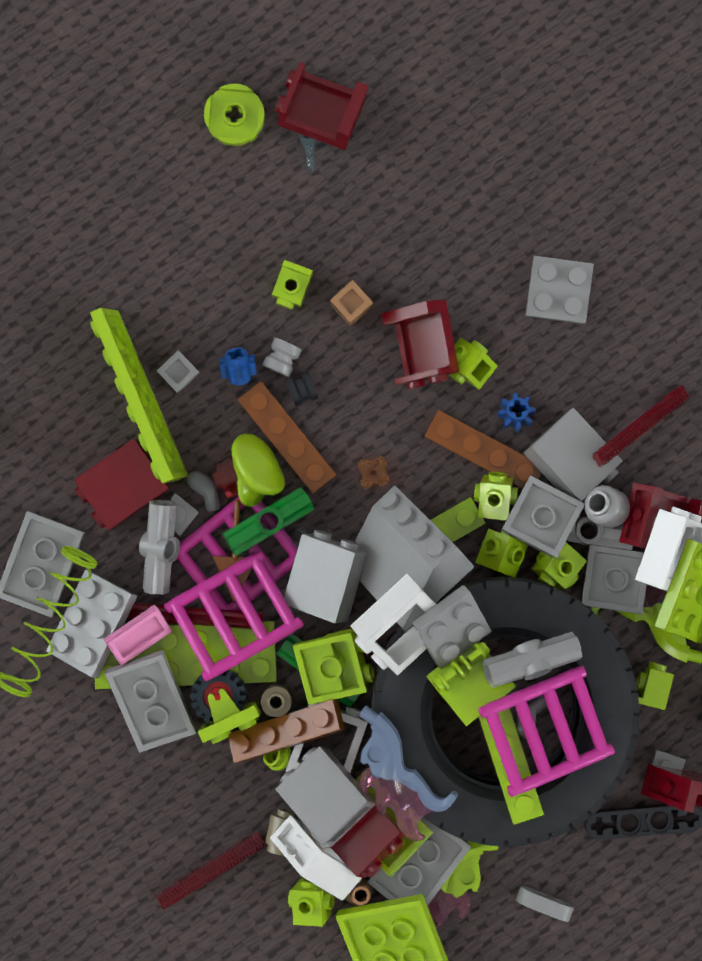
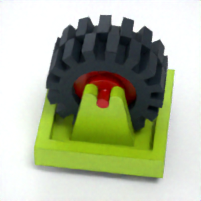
M227 670L207 682L204 681L201 674L192 686L193 689L190 696L192 698V707L197 711L196 714L199 717H203L204 721L207 722L198 731L203 743L211 740L212 744L220 742L229 737L230 730L239 727L240 731H243L257 724L256 721L259 720L258 717L262 712V708L258 699L246 704L247 688H245L243 679L235 671Z

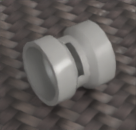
M274 338L271 344L274 352L265 358L262 366L290 378L293 371L292 359H298L302 349L281 339Z

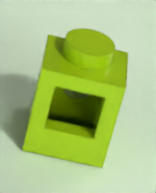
M284 260L272 292V297L277 299L276 304L293 310L294 306L301 308L313 276V270ZM292 280L297 283L295 290L289 291L285 288L288 281Z
M649 661L645 671L639 672L636 681L637 690H639V704L665 710L674 674L666 672V665Z

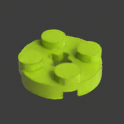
M227 84L220 87V90L208 98L204 108L205 123L212 137L229 146H241L252 142L262 130L265 121V112L261 100L253 90L242 84ZM236 107L239 113L243 114V117L233 123L231 118L226 117V114L232 112L233 108Z

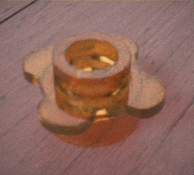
M377 457L376 460L367 461L366 459L359 461L358 469L362 475L360 485L363 488L368 489L371 485L378 484L386 486L389 483L390 479L386 475L385 470L387 465L385 458ZM371 470H376V475H371Z

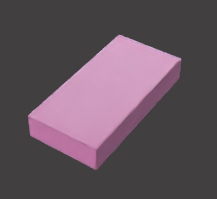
M153 605L103 640L119 664L123 666L171 633L172 630L159 609Z

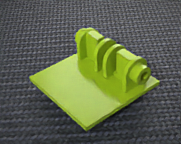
M479 641L442 669L438 666L426 676L466 727L480 716L479 707L504 697L516 687L511 682L491 688L485 678L482 662L492 656L489 654L490 650L487 645Z

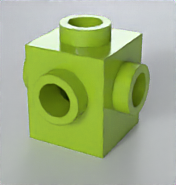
M460 337L454 345L459 372L449 374V376L461 385L466 381L480 390L498 366L486 354L488 350L475 340L469 343Z
M489 472V475H483L480 484H475L474 501L479 502L478 518L507 520L511 513V506H514L518 499V488L513 487V477H507V474L503 472Z
M488 529L475 563L516 578L528 545L503 531L499 533Z
M565 542L557 559L540 551L536 557L537 562L531 570L539 576L537 580L540 583L556 589H567L577 581L578 572L587 561Z
M304 877L301 878L289 891L288 904L293 912V925L323 927L332 915L334 896Z

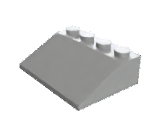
M393 486L373 505L355 540L359 544L358 549L368 552L360 582L377 601L404 575L408 574L437 603L474 568L473 564L457 546L396 486ZM416 603L397 623L406 632L412 626V622L425 612Z

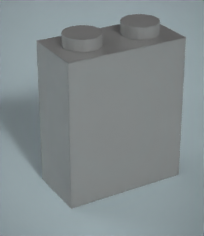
M574 408L559 418L524 452L525 456L556 489L585 503V498L592 489L597 487L602 481L607 484L619 473L616 467L623 461L617 455L609 463L607 462L606 465H601V467L597 465V462L593 459V453L598 451L599 448L601 449L606 442Z
M314 530V533L301 535L284 599L288 606L332 623L348 622L368 552L358 549L359 544L346 539H341L338 542L331 539L332 534L321 530Z
M319 746L318 748H312L303 756L302 760L304 762L298 768L286 772L280 779L281 784L275 790L323 846L332 847L376 803L329 749Z

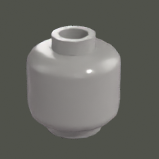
M601 485L588 493L585 498L584 509L589 520L595 524L614 528L626 521L630 512V503L627 496L620 490L611 486Z

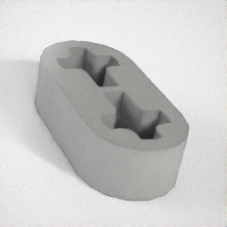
M521 885L515 899L518 903L565 922H569L574 910V906L570 903L525 885Z

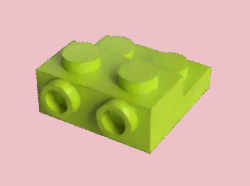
M353 629L329 633L325 637L293 645L308 705L366 693L372 687L371 682L375 681L374 670L371 664L365 663L364 651L354 641L358 635Z

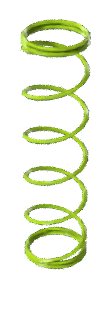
M63 546L60 551L68 560L85 567L89 572L87 578H71L49 572L50 575L60 580L74 593L76 601L72 604H62L36 597L37 600L46 604L59 615L63 621L62 628L46 629L23 622L24 625L35 630L49 643L51 647L48 654H32L11 647V650L28 659L38 671V676L32 680L19 679L0 672V687L13 695L20 697L31 696V693H33L32 689L25 682L36 681L41 676L38 666L28 656L46 657L53 653V646L50 640L41 631L58 632L66 628L63 616L52 605L70 607L79 602L76 591L63 579L72 581L89 580L92 577L90 569H94L98 565L93 557L79 549ZM1 679H5L13 683H16L17 685L24 688L27 692L12 688L11 686L5 684Z

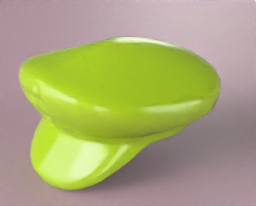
M253 434L239 435L234 440L231 449L233 466L238 478V496L245 506L253 507L258 505L265 495L280 493L285 487V479L274 453L262 439Z

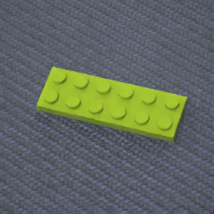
M99 308L90 312L93 319L90 322L91 328L95 336L101 338L105 347L102 350L104 359L110 367L113 366L117 377L114 379L116 387L127 399L129 404L126 407L127 413L131 421L138 425L141 432L138 435L139 441L143 449L149 451L153 461L150 463L154 476L156 479H160L162 484L187 477L188 473L119 311Z
M275 621L263 622L268 633L275 629ZM169 625L172 630L171 633L131 659L134 660L164 650L178 686L193 685L202 674L201 672L204 671L179 625ZM194 625L214 664L231 655L215 626ZM230 628L241 648L257 640L252 629ZM271 645L229 670L238 673V676L245 683L277 682L276 645ZM110 652L98 679L95 678V689H111L105 676L106 669L120 665L112 652Z

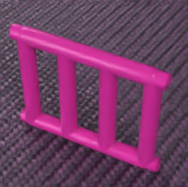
M235 500L180 542V550L176 560L180 562L197 585L208 578L187 552L202 541L213 556L229 557L211 533L224 523L230 529L233 528ZM240 501L241 510L245 507V505ZM262 501L252 507L255 513L266 508ZM266 513L260 518L269 530L274 529L277 525L276 518L272 514ZM284 529L274 534V537L289 554V557L275 567L264 553L265 560L263 562L275 582L292 570L298 546ZM256 544L247 551L251 555L262 549ZM246 579L243 585V589L250 601H253L265 591L260 580L251 585ZM216 588L210 591L219 609L241 610L236 600L227 604Z
M262 550L247 556L164 604V608L169 614L173 613L199 660L204 670L201 672L202 677L206 682L304 626L303 621L299 617H294L265 566ZM251 568L254 569L284 622L282 626L269 633L237 578L238 575ZM224 583L228 585L257 637V640L243 648L240 647L210 591ZM198 598L203 603L231 654L215 664L184 609L185 605Z
M584 666L570 669L478 708L481 717H486L507 774L510 783L507 786L510 797L532 790L615 753L613 746L606 742L583 679L586 676ZM572 683L595 746V749L581 755L578 754L555 689ZM544 695L567 761L550 767L527 704V701ZM514 706L538 769V773L524 779L521 778L498 715L499 712Z

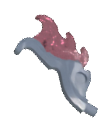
M366 705L359 716L371 724L372 736L361 753L360 762L362 764L368 763L369 767L361 775L360 789L365 795L368 793L369 786H372L376 793L375 802L379 813L384 816L386 814V807H390L397 817V825L405 837L414 841L424 840L425 835L418 832V821L432 811L442 812L447 810L457 799L458 793L452 791L445 798L434 794L416 769H409L405 766L402 741L392 722L382 712L378 714Z

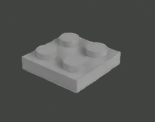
M533 256L525 316L586 324L594 264Z
M530 475L501 531L557 559L585 503Z
M590 545L581 603L589 607L642 614L647 584L635 580L644 553Z
M464 585L412 622L422 642L440 669L492 632L471 592Z

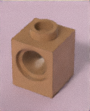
M352 280L330 300V305L351 327L373 307V302Z

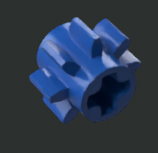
M232 348L225 353V358L219 359L221 378H228L229 382L233 385H244L251 380V375L257 374L255 355H248L247 351L243 348Z
M514 393L510 401L502 399L500 404L505 410L498 411L497 417L504 418V429L510 426L515 428L516 433H519L521 425L531 426L532 420L528 416L533 415L536 408H529L528 401L530 397L527 396L525 399L518 398L517 393ZM512 408H517L518 413H522L521 416L516 417L515 412H511Z

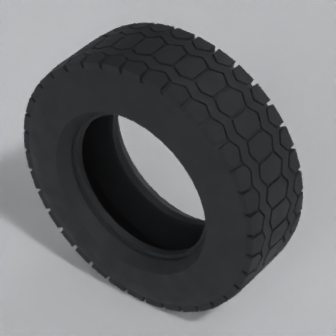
M506 576L477 578L458 583L436 604L464 585L471 592L492 631L479 642L495 638H516L525 641L540 639V641H544L569 632H573L578 637L582 658L562 665L561 668L565 672L579 666H584L586 676L583 679L606 742L613 746L615 753L605 759L536 787L544 815L513 824L499 779L497 777L476 774L459 765L444 751L435 736L431 716L435 687L426 676L436 669L438 665L426 649L398 676L389 667L383 670L378 665L375 681L373 682L371 709L378 714L382 712L397 729L402 741L405 766L409 769H416L438 797L445 798L452 791H456L458 797L447 810L436 812L428 809L421 802L418 792L411 790L401 782L391 780V782L404 800L419 815L441 830L458 838L478 844L501 847L524 846L530 843L535 844L550 840L552 837L555 838L570 831L573 827L576 828L590 818L592 814L594 815L607 802L608 797H611L626 773L635 749L639 727L638 692L631 665L621 644L610 628L589 607L563 591L525 578ZM400 625L389 639L384 649L385 651L406 633ZM570 683L572 717L569 729L578 754L581 755L595 749L574 688L572 683ZM562 745L548 759L550 767L567 761ZM538 769L531 770V775L538 773Z

